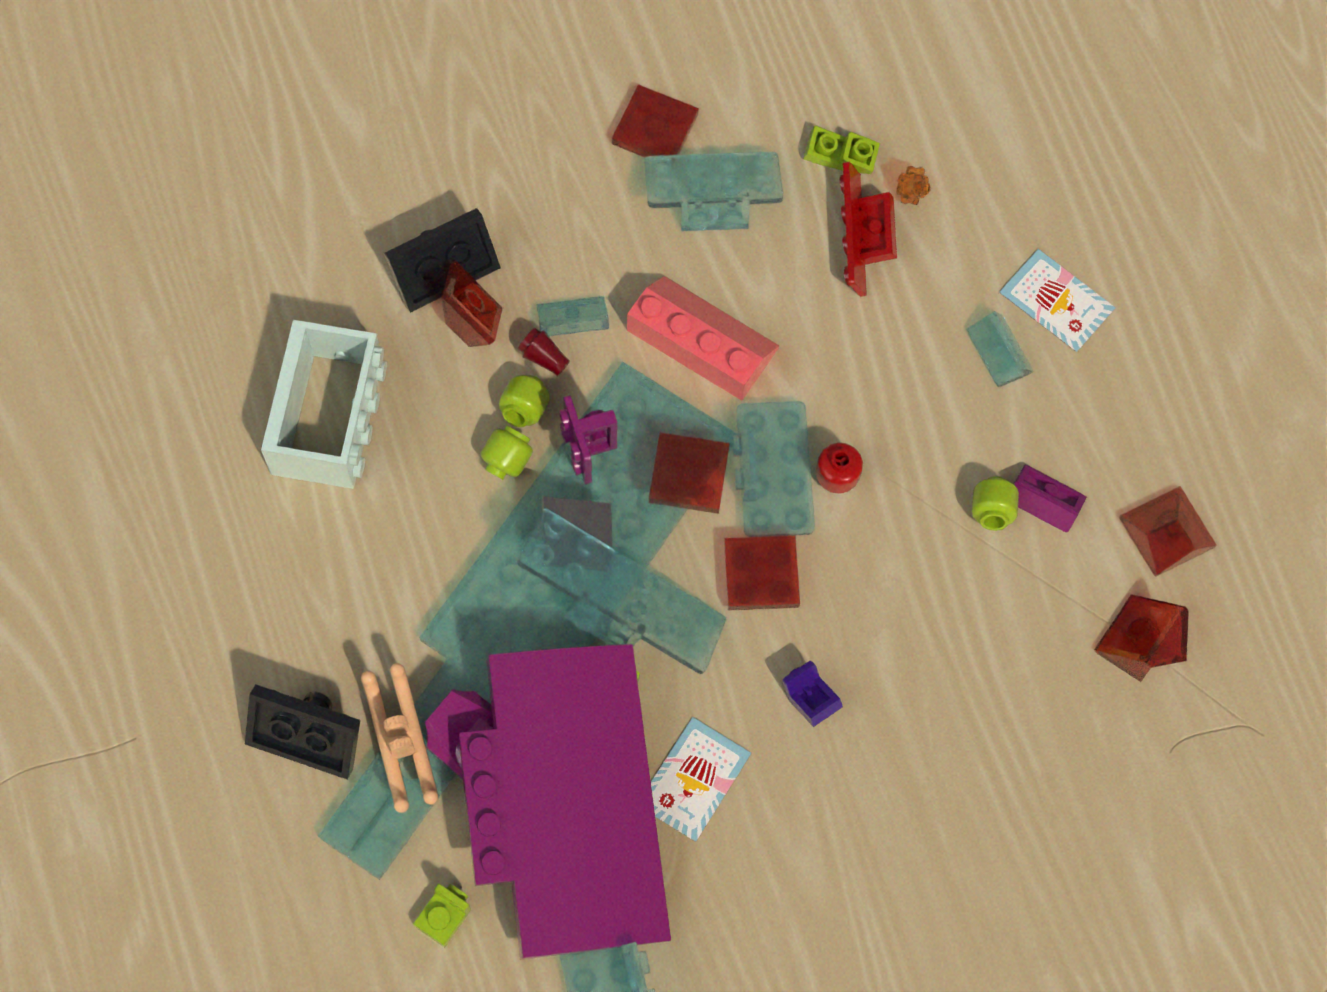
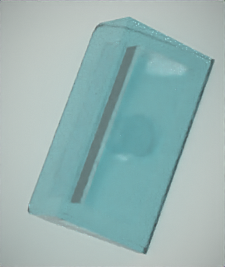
M604 296L536 304L540 332L544 330L548 336L609 329V318Z
M994 311L966 329L997 387L1009 384L1033 372L1031 365L1002 314Z

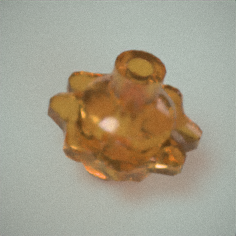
M908 166L906 172L901 173L898 177L896 193L901 196V203L917 205L920 198H924L930 192L929 178L924 175L925 169L923 167L915 168Z

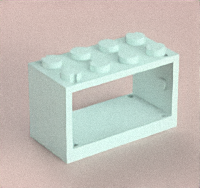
M293 320L261 448L271 475L354 489L356 477L362 478L365 467V458L361 457L364 445L369 446L373 430L372 425H369L371 413H377L379 407L380 393L376 392L378 382L385 380L387 361H383L384 348L379 345L377 333ZM314 356L362 364L355 397L352 399V410L341 457L292 448Z

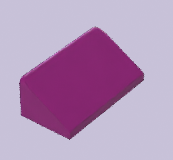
M1026 464L1014 482L1019 492L1018 508L1063 532L1070 530L1087 498L1085 495Z

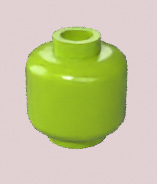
M518 375L509 381L500 397L499 408L504 419L509 424L516 427L532 426L539 422L550 401V394L538 377Z
M506 426L504 430L501 428L495 429L481 451V458L488 463L485 470L502 480L506 474L511 477L519 476L533 453L532 447L528 444L531 439L509 426Z
M993 476L979 482L973 490V518L988 530L998 531L1006 528L1018 516V489L1013 483L999 476Z

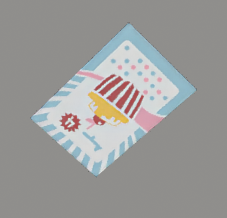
M1039 249L999 292L1076 352L1116 308Z
M692 717L651 781L655 817L696 842L748 760L751 752Z

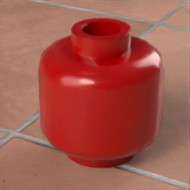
M838 442L824 448L816 464L815 474L819 484L831 493L841 494L853 489L862 474L863 461L861 454L855 447L847 443Z

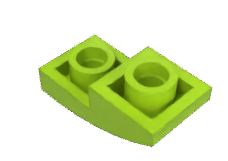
M815 125L810 131L803 159L838 170H843V163L850 161L859 173L871 174L875 166L880 143L853 132H849L844 137Z

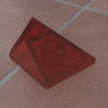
M454 261L450 265L442 293L445 324L468 347L490 345L496 339L503 308L457 261Z
M1181 486L1119 517L1155 577L1217 546Z
M1131 594L1094 650L1098 655L1141 682L1153 667L1187 661L1189 611L1185 606Z

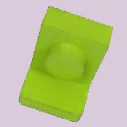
M438 883L434 889L435 894L413 925L445 948L471 911V908L465 902L468 896L452 884L445 888Z

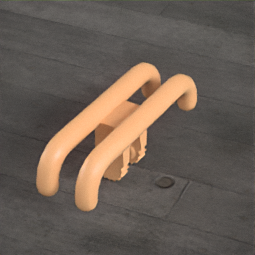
M394 663L390 668V673L402 715L387 718L379 685L372 671H365L361 676V681L369 705L394 809L399 813H405L409 809V801L398 762L399 758L413 756L423 799L426 804H435L438 801V792L405 668L400 663Z

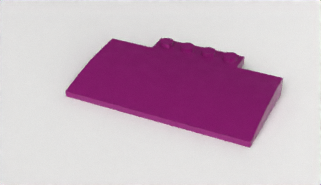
M633 644L559 648L488 655L486 664L494 729L461 732L458 734L474 884L475 886L511 882L520 960L671 941Z

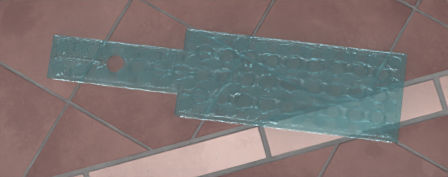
M622 362L581 417L582 419L587 413L595 410H603L604 412L613 410L618 422L617 449L591 456L592 483L585 484L582 474L575 475L570 460V455H572L570 445L563 442L420 635L421 642L447 658L414 704L425 746H427L428 737L424 722L452 689L475 691L491 704L486 664L488 655L591 646L738 440V434ZM543 496L611 504L612 573L542 567ZM427 750L439 798L456 774ZM381 752L377 754L318 835L320 840L378 880L383 877L433 807V805L424 802L419 779L410 780L402 775L409 801V809L405 813H399L394 809ZM403 758L398 759L399 766Z

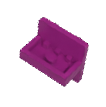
M568 395L563 397L564 409L559 410L561 420L559 426L564 443H569L572 453L570 460L575 475L582 474L584 483L588 484L592 483L591 456L617 449L618 422L613 410L606 412L595 410L587 413L584 418L578 419L572 398Z

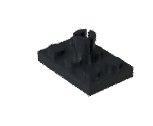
M477 208L432 230H425L420 233V236L384 253L405 307L410 313L501 268L485 221Z
M255 684L249 694L245 745L348 780L354 768L360 720L333 711L331 709L333 706L331 700L320 692H315L314 694L309 692L304 700Z

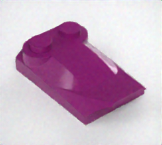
M452 689L424 722L428 737L425 748L463 780L458 734L461 732L494 729L491 704L475 691Z

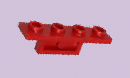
M849 161L843 163V175H840L839 178L840 188L844 194L845 205L841 206L842 220L846 225V235L842 238V244L847 255L848 266L844 267V278L846 284L851 286L860 297L867 296L865 265L897 258L894 197L890 192L862 198L861 174Z

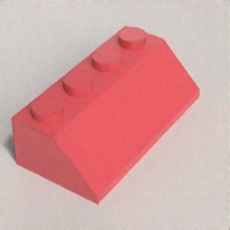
M665 276L646 287L627 313L628 332L741 401L779 349L778 344Z

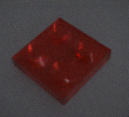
M638 85L612 136V145L673 169L698 117L699 108Z
M660 432L648 503L719 514L730 443Z
M795 535L724 538L728 610L799 608L800 592Z

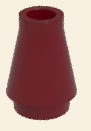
M533 328L518 347V350L523 353V358L549 370L557 377L570 363V360L560 351L544 330L540 332L538 329Z

